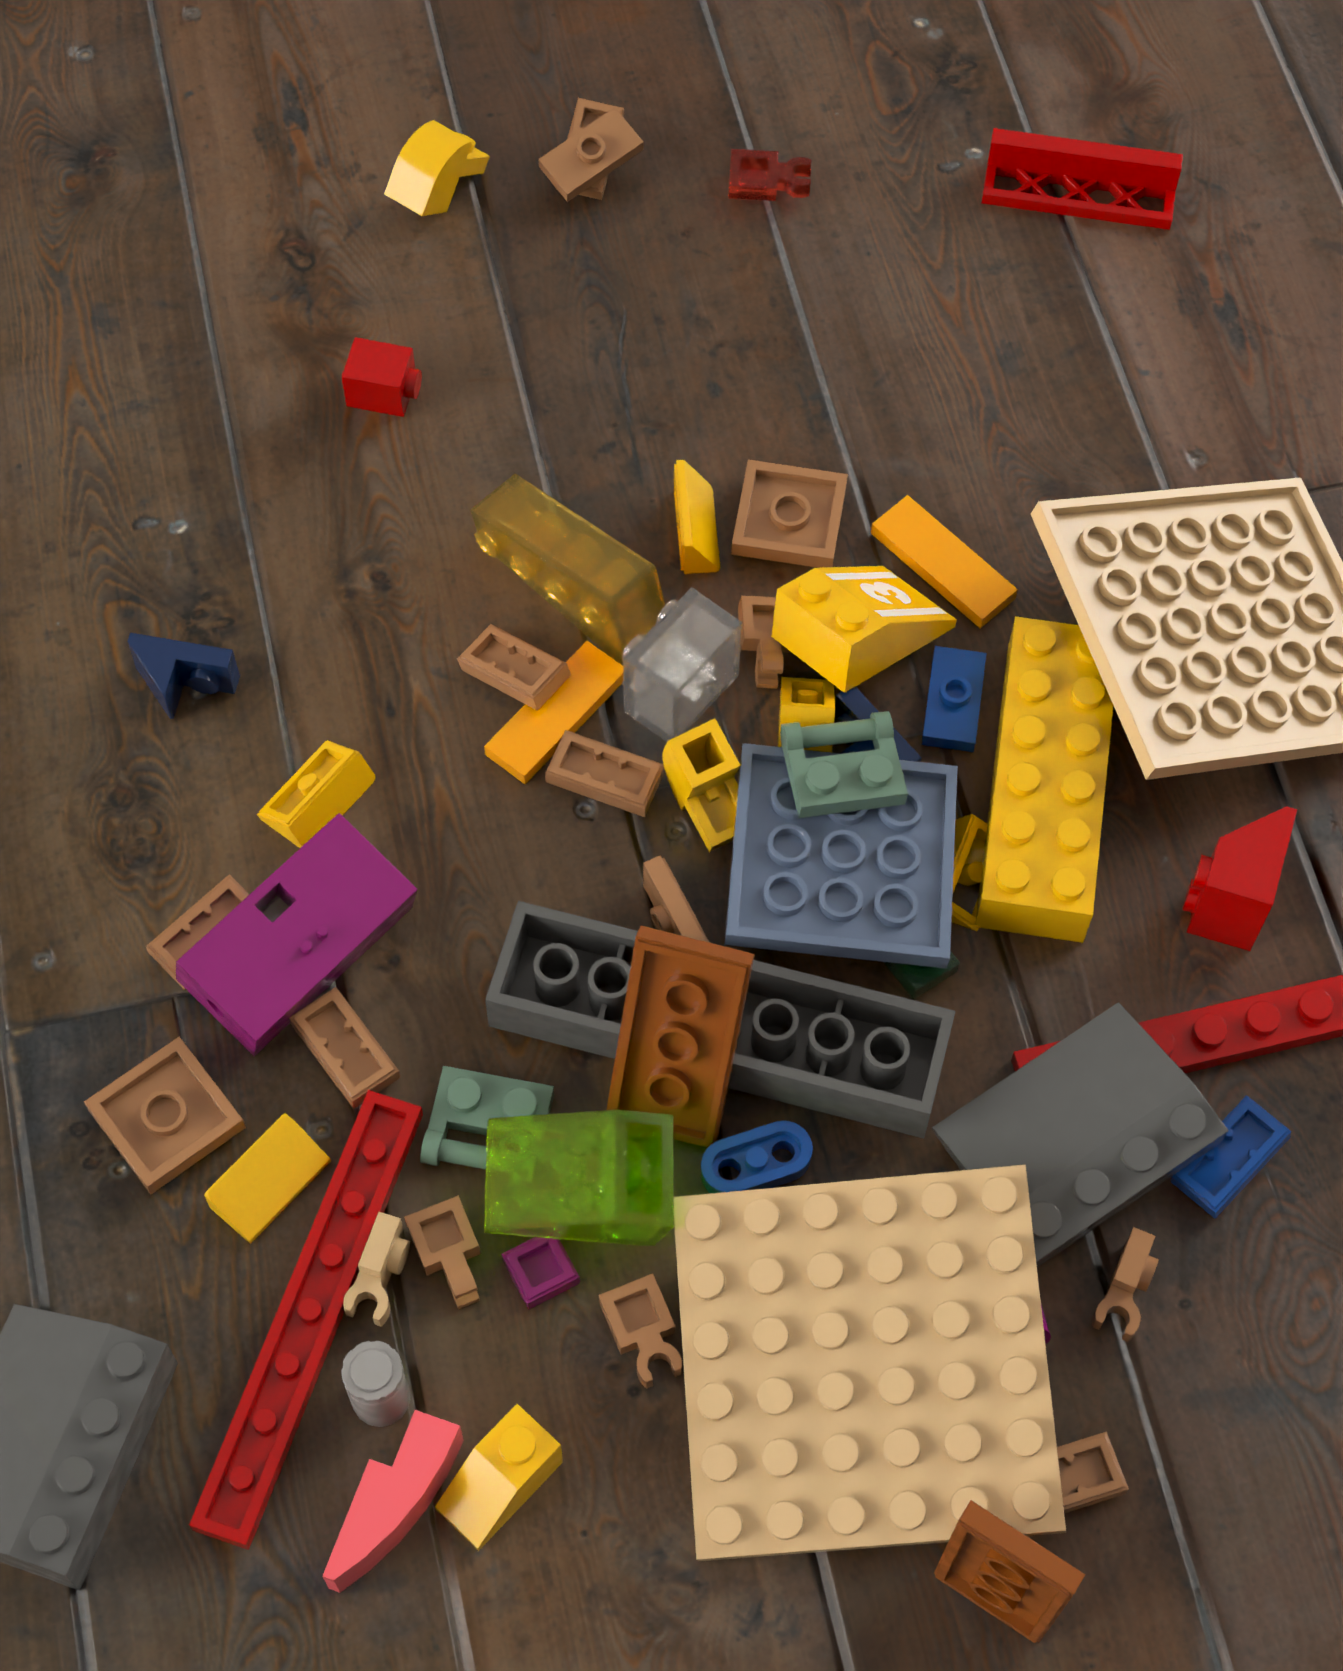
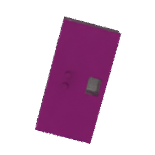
M338 813L176 961V980L255 1057L291 1023L289 1017L312 1003L412 909L418 889L354 826Z

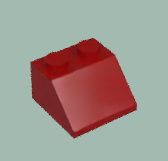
M1286 806L1219 837L1212 856L1201 855L1194 879L1190 881L1182 910L1191 913L1186 933L1251 951L1274 903L1297 809Z

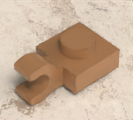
M741 595L738 605L741 650L756 651V687L777 689V673H783L782 652H792L771 637L776 597Z
M459 1195L405 1216L406 1226L426 1276L443 1269L458 1310L480 1301L477 1285L466 1260L480 1255L481 1252Z
M1133 1227L1121 1252L1105 1298L1099 1303L1092 1318L1093 1328L1099 1330L1107 1314L1118 1313L1126 1322L1122 1340L1129 1342L1133 1338L1141 1321L1140 1311L1133 1301V1293L1136 1288L1146 1292L1159 1261V1259L1149 1255L1156 1236Z

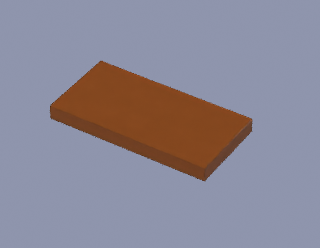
M640 926L633 950L605 1115L606 1122L706 1148L718 1140L755 954Z
M970 1500L959 1518L934 1572L935 1578L1033 1643H1039L1075 1594L1086 1575L972 1500Z

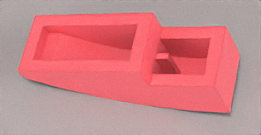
M414 1410L393 1466L391 1467L369 1459L322 1576L329 1589L341 1593L368 1573L402 1541L424 1514L447 1478L463 1444L464 1439L460 1425Z

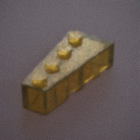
M513 474L470 509L477 529L475 539L483 551L491 557L496 556L610 657L624 666L628 672H631L673 635L656 566L517 474Z

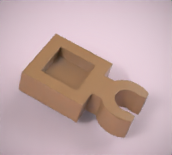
M653 1273L599 1294L600 1306L620 1354L622 1355L634 1349L638 1350L637 1376L646 1389L653 1386V1378L648 1366L656 1359L667 1361L675 1377L681 1375L682 1360L679 1352L671 1344L663 1342L662 1339L674 1334L676 1326Z

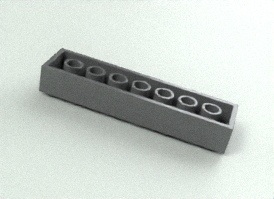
M518 901L485 999L489 1027L615 1059L633 950L638 931ZM754 960L728 1088L924 1139L956 1011Z

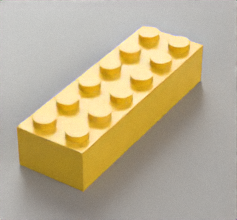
M1015 616L1007 650L987 819L988 829L984 844L983 868L978 894L975 925L980 926L979 928L1083 943L1093 917L1113 703L1079 625Z

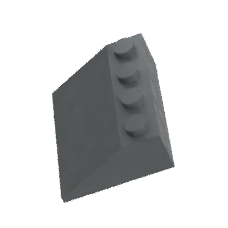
M1119 1002L932 1127L933 1132L960 1170L1026 1165L1037 1268L1220 1144L1229 1131L1196 1085Z
M14 1304L0 1334V1562L80 1591L178 1365L167 1343L112 1324Z

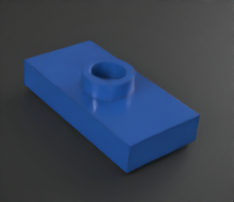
M940 646L934 647L921 745L974 752L987 653Z
M1247 1095L1222 1121L1229 1131L1221 1143L1171 1176V1183L1214 1219L1218 1217L1291 1138V1131Z

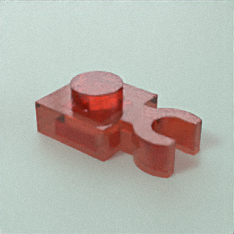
M731 149L729 199L776 201L777 190L785 191L790 196L797 198L810 196L811 179L797 177L811 176L812 160L805 157H796L787 162H778L779 151Z

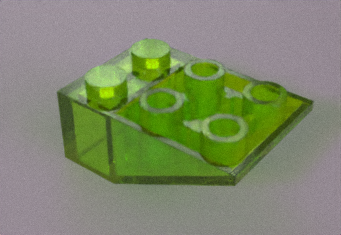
M604 1110L499 1117L487 1120L484 1233L654 1247L674 1228L673 1115L627 1110Z

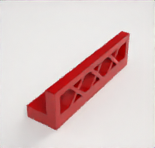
M993 128L981 203L1170 230L1173 220L1175 193L1182 169L1183 154ZM995 176L1015 178L1022 186L1014 191L994 188ZM1050 183L1062 185L1069 193L1061 198L1049 196L1042 188ZM1096 190L1108 191L1116 200L1109 204L1096 203L1089 194ZM1142 197L1164 199L1162 212L1146 210L1136 201Z

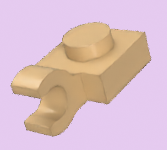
M378 1212L358 1264L359 1273L357 1279L344 1297L343 1306L346 1316L353 1317L357 1305L362 1300L373 1299L377 1302V1307L373 1314L374 1324L381 1327L387 1321L390 1315V1302L385 1289L391 1274L399 1275L402 1272L410 1249V1241L405 1240L401 1218Z

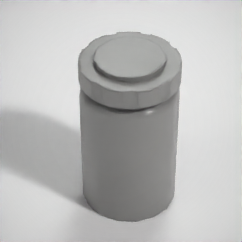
M381 1341L362 1342L348 1352L343 1361L341 1374L351 1405L359 1419L368 1425L377 1427L388 1426L397 1422L409 1408L411 1398L399 1354L389 1344Z

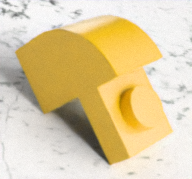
M435 120L429 121L417 129L402 148L384 194L421 216L447 212L459 177L483 174L490 156L475 148L476 142L472 138L454 132Z
M714 718L668 740L662 754L665 773L681 811L684 809L688 811L709 852L734 839L738 783L735 775L741 766L717 720Z

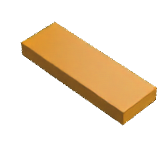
M906 495L872 523L871 534L980 629L1016 599L1018 589L909 495Z
M586 641L566 661L571 676L537 711L525 704L484 746L485 755L525 785L554 755L565 730L575 733L627 679V669L589 641Z

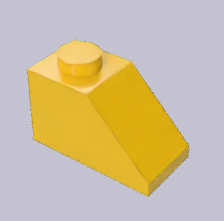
M781 677L777 747H782L780 736L781 724L799 722L801 727L834 723L835 695L834 685L831 682L821 679ZM832 745L804 748V750L832 753Z
M516 1404L474 1447L436 1504L435 1509L479 1551L563 1463L561 1444L522 1407Z

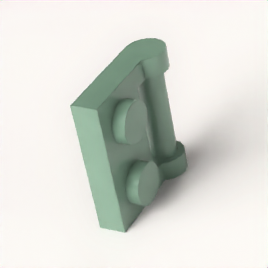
M889 711L871 713L869 719L801 727L799 722L781 724V744L798 818L905 805L908 791L894 741L893 722ZM872 740L875 750L806 758L804 748Z
M443 1066L428 1129L424 1135L421 1147L420 1163L439 1166L440 1161L516 1175V1181L533 1184L554 1098V1086ZM448 1129L523 1142V1147L520 1152L450 1140L446 1139Z

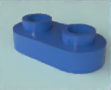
M776 1121L712 1143L702 1156V1183L711 1194L773 1188L797 1180L805 1174L810 1166L813 1150L811 1138L803 1127L794 1122ZM778 1149H786L792 1153L793 1158L788 1162H779L772 1154ZM731 1166L736 1168L740 1175L734 1180H726L719 1175V1171L723 1167Z

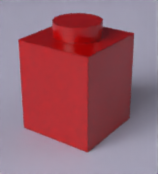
M355 337L342 374L346 406L404 417L409 399H417L422 381L421 370L415 369L413 348Z

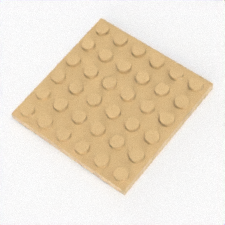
M1302 478L1038 501L1031 512V517L1146 780L1343 753V562Z
M1026 1165L673 1197L696 1560L711 1561L949 1542L956 1524L970 1500L1026 1536L1066 1533Z

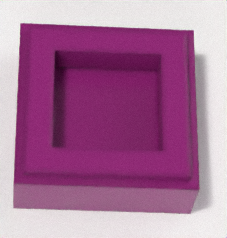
M554 1228L501 1254L502 1261L528 1310L580 1284V1276Z

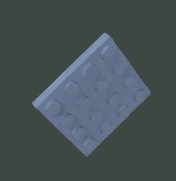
M743 743L740 757L741 766L739 769L724 945L947 968L951 947L958 766L900 760L908 791L905 805L798 818L782 747ZM804 750L806 758L840 754Z

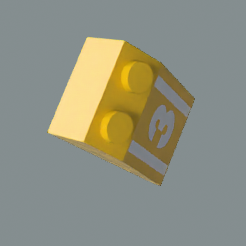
M884 566L819 567L806 572L777 589L771 637L845 693L952 630L956 626L957 619Z

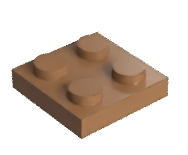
M748 460L732 540L731 555L816 568L833 567L848 474Z
M180 1036L84 1101L88 1111L150 1194L156 1192L246 1128L242 1117Z

